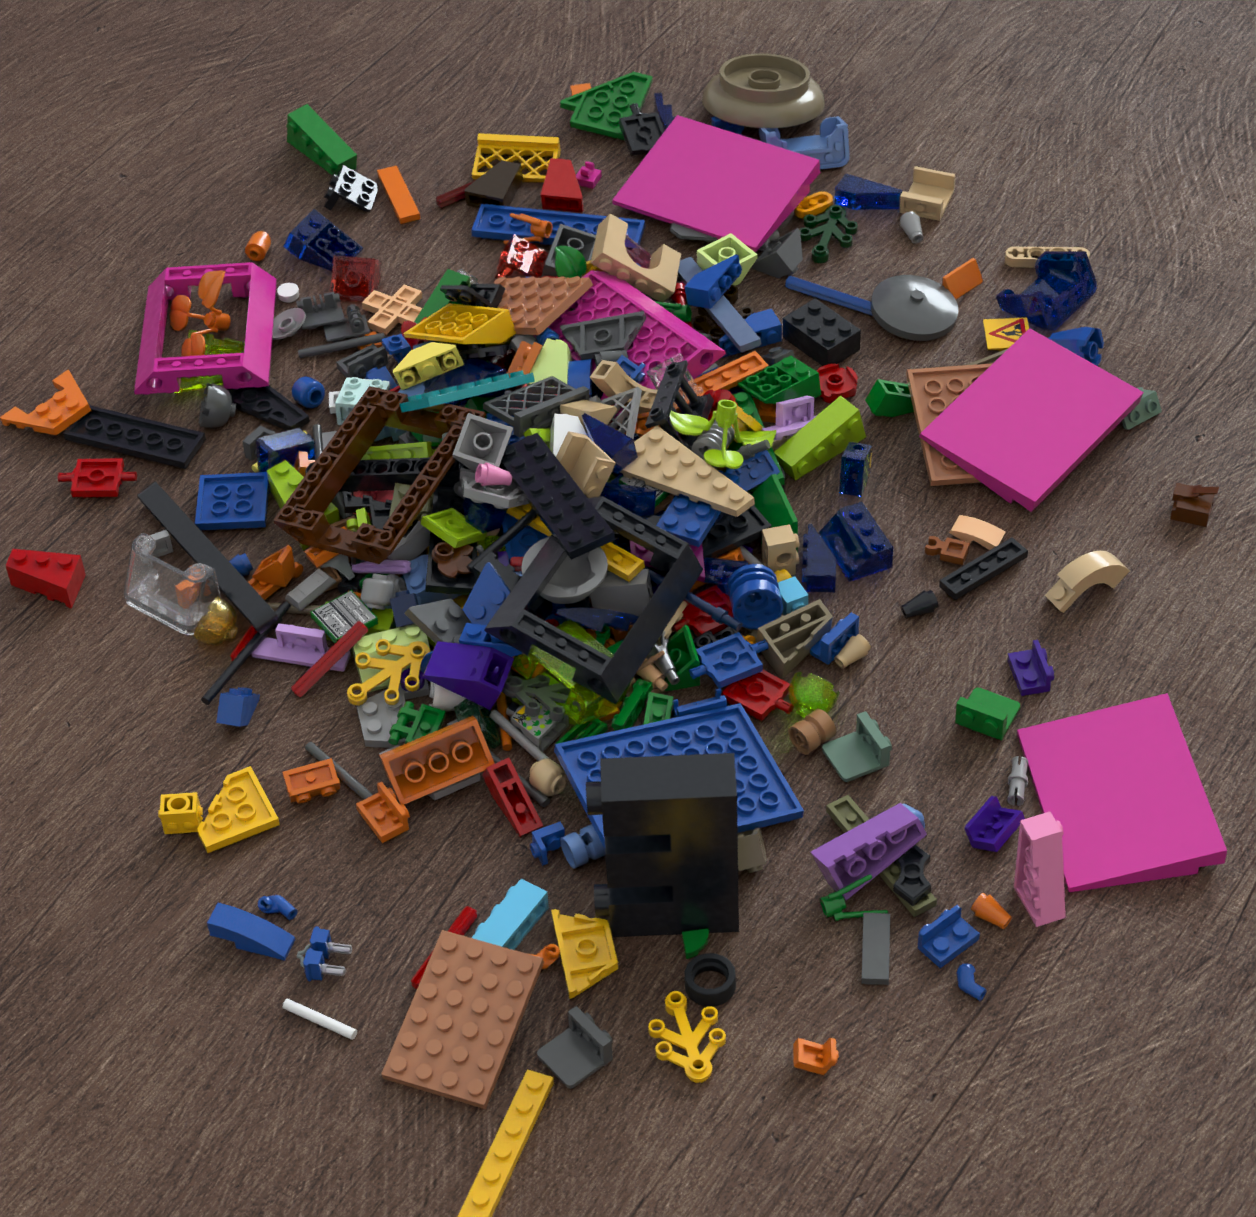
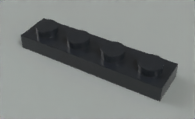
M1011 537L939 581V587L954 600H957L1027 558L1028 550Z

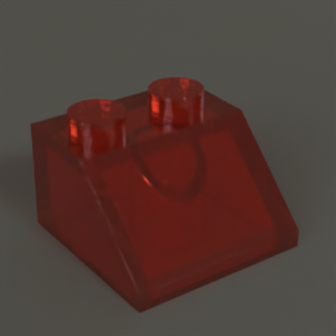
M334 255L330 292H334V294L339 293L341 300L364 301L374 290L377 291L380 283L381 261L372 258Z

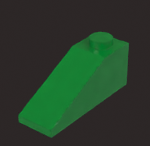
M877 379L865 399L871 412L876 416L895 417L914 412L908 384Z

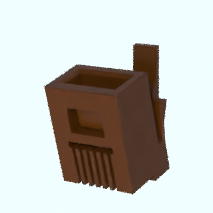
M1176 483L1172 498L1174 504L1171 520L1207 527L1213 508L1214 496L1218 493L1219 487H1201L1202 485L1193 486Z

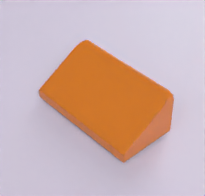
M970 259L943 277L942 285L952 293L955 299H958L983 282L976 259Z

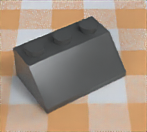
M560 224L545 262L542 276H557L555 270L556 246L573 247L582 253L586 261L591 260L596 235Z

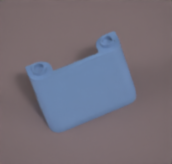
M839 116L824 119L820 124V135L780 139L778 128H759V137L762 142L819 159L820 169L842 167L849 161L848 125Z

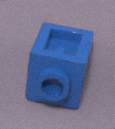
M561 821L532 832L533 843L529 844L533 857L539 858L542 865L548 864L547 851L556 850L561 847L560 838L565 836V829Z

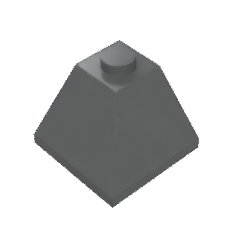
M796 228L772 241L757 257L751 268L778 279L785 275H788V277L793 275L798 270V264L803 260L800 230Z

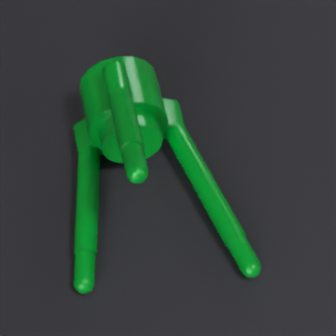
M655 301L683 322L691 321L692 311L690 305Z
M870 874L819 899L825 917L833 916L835 921L844 918L863 917V913L888 914V910L842 912L843 909H846V903L842 895L871 880L872 875Z

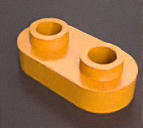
M817 192L809 195L794 209V214L804 219L809 214L815 216L823 213L828 207L833 205V197L828 192Z

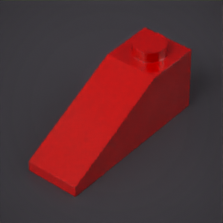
M508 757L486 767L482 777L493 799L519 837L543 827L510 758Z

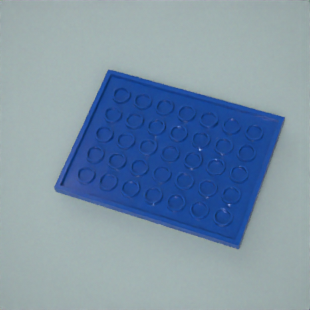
M741 703L555 744L554 752L586 814V782L601 781L600 759L734 753L738 833L803 817L804 810ZM587 815L605 848L602 815Z

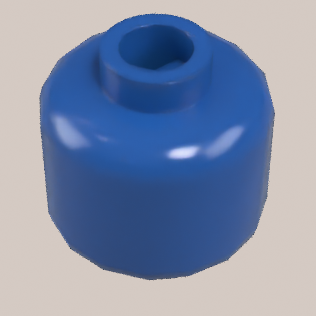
M311 377L299 378L292 387L293 399L306 408H315L324 400L325 389L323 385Z

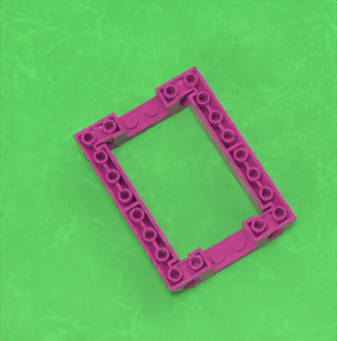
M252 262L166 268L148 286L134 389L135 395L180 392L181 377L191 378L194 376L222 375L223 385L226 389L269 386L277 286L276 278ZM209 271H225L222 285L231 283L233 297L245 298L249 296L244 353L162 358L169 300H173L178 295H185L190 299L191 286H199L200 280L205 273Z

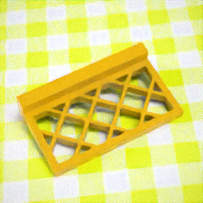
M478 133V146L472 179H478L485 174L484 172H478L480 168L484 166L488 169L493 168L490 162L495 159L508 162L518 160L521 163L522 169L527 168L530 171L526 175L523 174L522 182L544 183L546 176L539 173L544 169H548L550 160L545 162L542 157H553L556 159L560 157L559 137ZM481 154H492L486 159L481 156ZM502 155H513L506 160L502 157ZM522 156H533L526 161L522 158ZM535 161L542 164L535 169L530 166Z

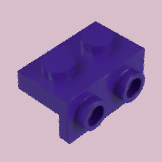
M991 796L966 824L964 829L972 848L998 852L1020 826V820H1024L1025 817L1020 810L1002 808L998 798Z

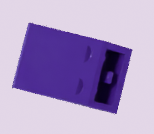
M437 641L423 678L491 710L503 690L514 658L492 647Z

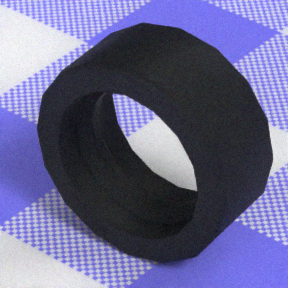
M715 953L701 954L694 957L686 966L684 971L685 991L696 1004L706 1007L719 1006L726 1003L733 996L736 989L735 968L731 961L724 956ZM715 971L724 975L726 982L715 989H706L695 984L694 978L702 972Z

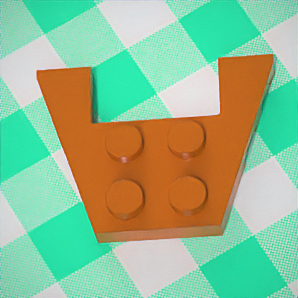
M66 370L52 380L55 388L60 391L56 392L51 399L39 404L29 414L14 407L2 415L0 420L5 426L15 424L20 429L31 427L36 432L58 435L89 413L91 408L69 370Z

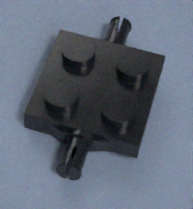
M633 103L630 105L633 115L620 118L618 124L630 155L648 154L665 130L658 112L650 114L641 113L638 104L635 103L634 105Z

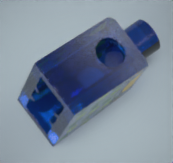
M849 442L841 457L839 493L862 497L871 471V445ZM854 473L858 474L857 479H853L851 475Z

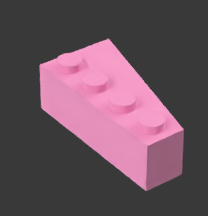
M1051 812L1020 820L1014 889L1036 927L1066 918L1062 844L1064 832L1061 823L1054 819Z

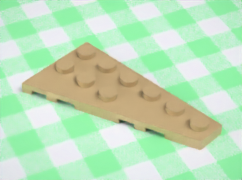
M655 426L611 458L616 462L612 473L615 470L623 473L626 478H638L645 481L646 485L677 496L679 494L688 496L689 500L698 503V501L708 503L711 505V508L738 517L755 504L752 495L705 462L659 426Z

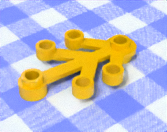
M380 639L376 642V652L378 655L386 656L393 654L403 657L393 661L370 658L365 652L357 654L355 661L359 669L373 668L381 669L382 671L362 684H352L347 690L348 701L356 706L364 704L367 700V693L390 678L389 688L384 693L385 702L389 705L397 704L400 699L398 691L402 670L410 664V674L405 678V688L410 692L418 690L420 687L419 672L423 657L430 652L428 645L421 641H415L408 646L392 645L386 639ZM385 645L387 649L381 650L379 647ZM415 650L422 651L421 654H414L413 652ZM365 658L367 662L360 663L359 660ZM415 681L416 684L411 686L408 682ZM361 690V693L355 695L353 694V691ZM395 694L396 698L389 699L388 695Z
M673 991L665 998V1009L668 1014L675 1016L680 1034L665 1028L662 1020L654 1019L648 1024L649 1035L653 1038L665 1040L659 1042L655 1048L656 1057L659 1060H667L685 1068V1074L691 1081L702 1083L712 1073L710 1061L719 1047L725 1044L726 1034L720 1028L711 1030L709 1033V1044L699 1054L697 1047L710 1027L717 1023L718 1011L712 1006L705 1007L701 1012L702 1019L692 1033L686 1015L687 998L681 992ZM708 1014L714 1015L711 1018L706 1017ZM655 1027H660V1028H661L660 1030H657V1031H656V1030H653V1028H655ZM715 1036H720V1037H721V1039H719V1040H715V1039H713V1038H714ZM671 1044L686 1050L688 1057L672 1051ZM666 1049L668 1052L662 1053L660 1050Z

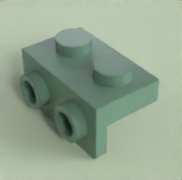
M1142 387L1137 388L1144 393L1140 403L1122 420L1124 429L1129 430L1161 413L1156 391L1144 390Z

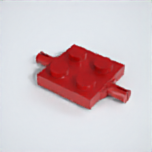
M123 458L78 459L72 473H58V482H72V497H118L122 482L137 481V472H123Z
M716 585L696 594V596L714 607H721L728 611V615L734 618L730 597L723 593ZM685 601L687 606L682 611V619L671 628L673 631H679L684 625H687L698 637L709 630L714 635L728 626L724 623H717L712 620V616Z
M765 670L729 684L721 693L722 696L725 695L727 703L731 705L741 703L747 714L760 721H763L775 708L787 714H790L794 708L793 704L783 700L791 691V684Z

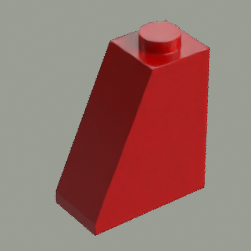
M550 159L541 191L542 209L583 213L582 193L571 160Z

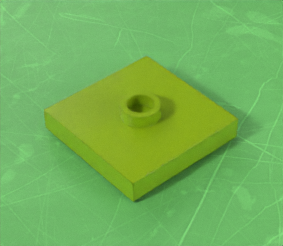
M454 508L423 516L420 522L422 526L454 548L484 540L487 535L486 530Z

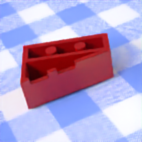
M12 549L5 565L12 586L32 594H43L47 596L48 600L53 602L54 600L65 603L66 607L71 609L86 575L81 555Z

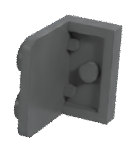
M577 1006L568 1011L569 1028L537 1051L538 1059L570 1089L613 1060V1040L606 1030L601 1031L595 1025L591 1015L587 1012L583 1013Z

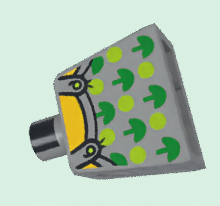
M531 697L533 701L539 702L535 697ZM514 701L511 702L506 710V714L512 717L511 724L542 752L569 726L568 709L563 707L565 709L564 720L557 722L549 718L550 711L542 703H540L539 715L529 716L524 712L525 705L521 706Z

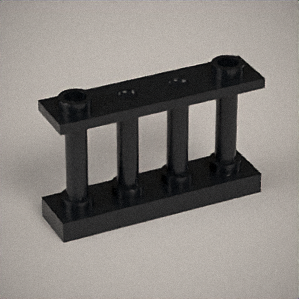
M684 360L678 363L673 362L666 367L645 426L648 429L659 425L665 432L692 451V445L700 435L693 436L682 433L677 435L667 421L671 410L678 413L673 404L675 402L683 414L708 419L714 399L710 394L704 396L696 395L684 378L688 362ZM679 387L689 399V405L679 393Z

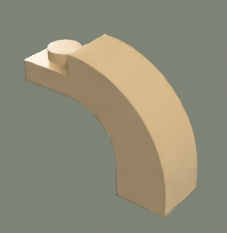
M602 360L590 376L595 385L608 397L639 387L642 390L638 414L650 412L658 390L646 388L635 382L617 362ZM630 398V399L625 403V405H624L625 407L629 404V402L632 400V398Z
M1093 551L1076 558L1057 574L1060 579L1045 596L1064 613L1089 587L1105 583L1114 589L1130 570L1113 554L1107 551Z

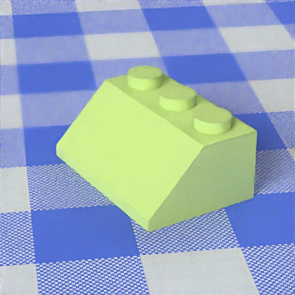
M416 624L365 635L352 647L354 661L356 655L361 652L367 653L370 658L393 661L403 657L393 654L386 656L378 655L376 652V642L380 639H386L390 644L408 646L412 642L421 641L426 643L430 649L427 635ZM381 645L379 649L385 650L387 646ZM415 650L413 653H414V654H421L422 651H421V650ZM362 658L359 662L366 663L367 659ZM410 664L409 666H407L406 668H404V669L402 670V672H403L404 670L410 668L411 664ZM357 667L361 684L382 670L373 668L359 669ZM390 678L369 692L389 688Z

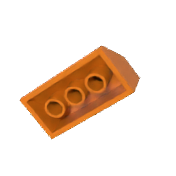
M474 716L379 755L400 805L407 804L484 771L486 767L495 764L479 723Z

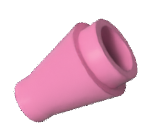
M485 462L477 466L475 481L480 483L481 486H510L512 476L509 471Z

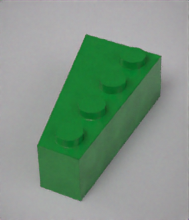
M308 104L288 114L287 142L331 175H337L343 165L352 170L356 169L357 154Z

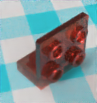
M514 234L502 250L495 278L510 276L514 270L527 277L541 278L549 253Z

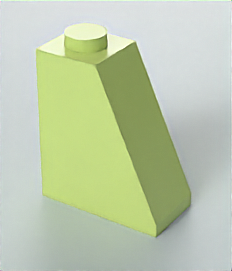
M547 338L530 371L534 375L535 382L554 376L567 384L569 361H572L568 344L559 339L552 340Z

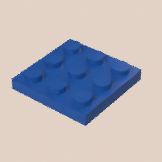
M267 472L200 475L195 525L200 530L266 527L269 496Z

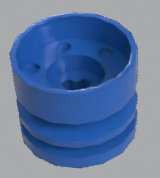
M760 564L745 565L734 571L729 577L727 584L734 618L742 622L743 627L756 630L780 618L783 611V603L776 574L770 568Z

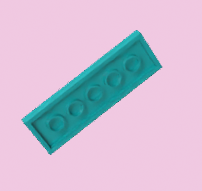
M523 370L510 373V378L509 373L481 379L475 381V383L473 381L440 389V392L435 390L423 393L422 395L409 396L408 402L400 403L401 413L535 382L533 373L524 374Z

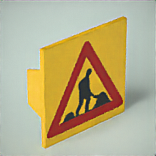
M1027 318L983 319L987 350H999L1000 352L1008 349L1029 329Z

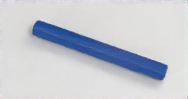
M789 276L786 279L785 287L873 316L870 308L871 301L797 277Z

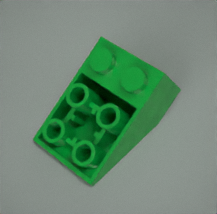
M793 356L786 357L738 383L740 388L765 404H776L804 396H811L815 399L821 395L819 372Z

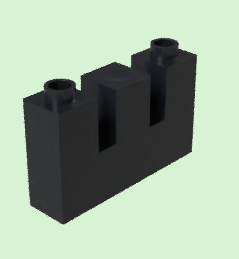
M734 753L600 759L601 781L586 782L587 815H602L605 837L607 884H594L595 917H610L612 937L682 935V932L709 929V933L739 932L737 788Z

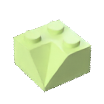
M730 233L697 250V264L702 270H706L734 255H739L742 272L732 284L736 286L742 282L756 261L757 254Z

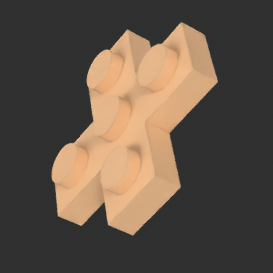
M403 285L391 297L374 290L362 302L364 310L375 313L367 322L369 329L387 335L398 323L402 324L404 321L414 322L422 308L415 306L423 298L422 291Z

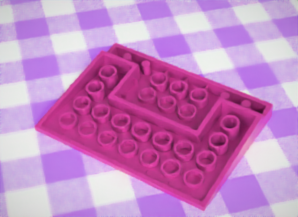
M677 115L613 198L612 202L614 205L670 224L676 223L717 239L731 233L752 251L757 252L808 195L810 184L820 174V160Z
M1029 328L920 433L919 437L1010 504L1015 500L1032 512L1140 403L1144 392Z
M1168 693L1017 730V736L1024 757L1028 760L1027 767L1042 813L1051 812L1054 819L1058 820L1063 827V868L1068 893L1198 874L1199 867L1225 863L1227 854L1225 843Z

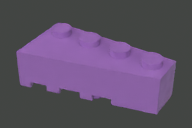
M899 803L810 853L828 885L835 891H838L869 874L872 875L873 879L924 838L927 833L919 818ZM871 880L843 894V898L845 900L849 899Z

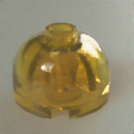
M217 596L208 606L209 611L205 616L202 615L193 635L195 639L209 646L222 645L227 639L232 641L239 630L236 627L238 621L236 610L228 602Z

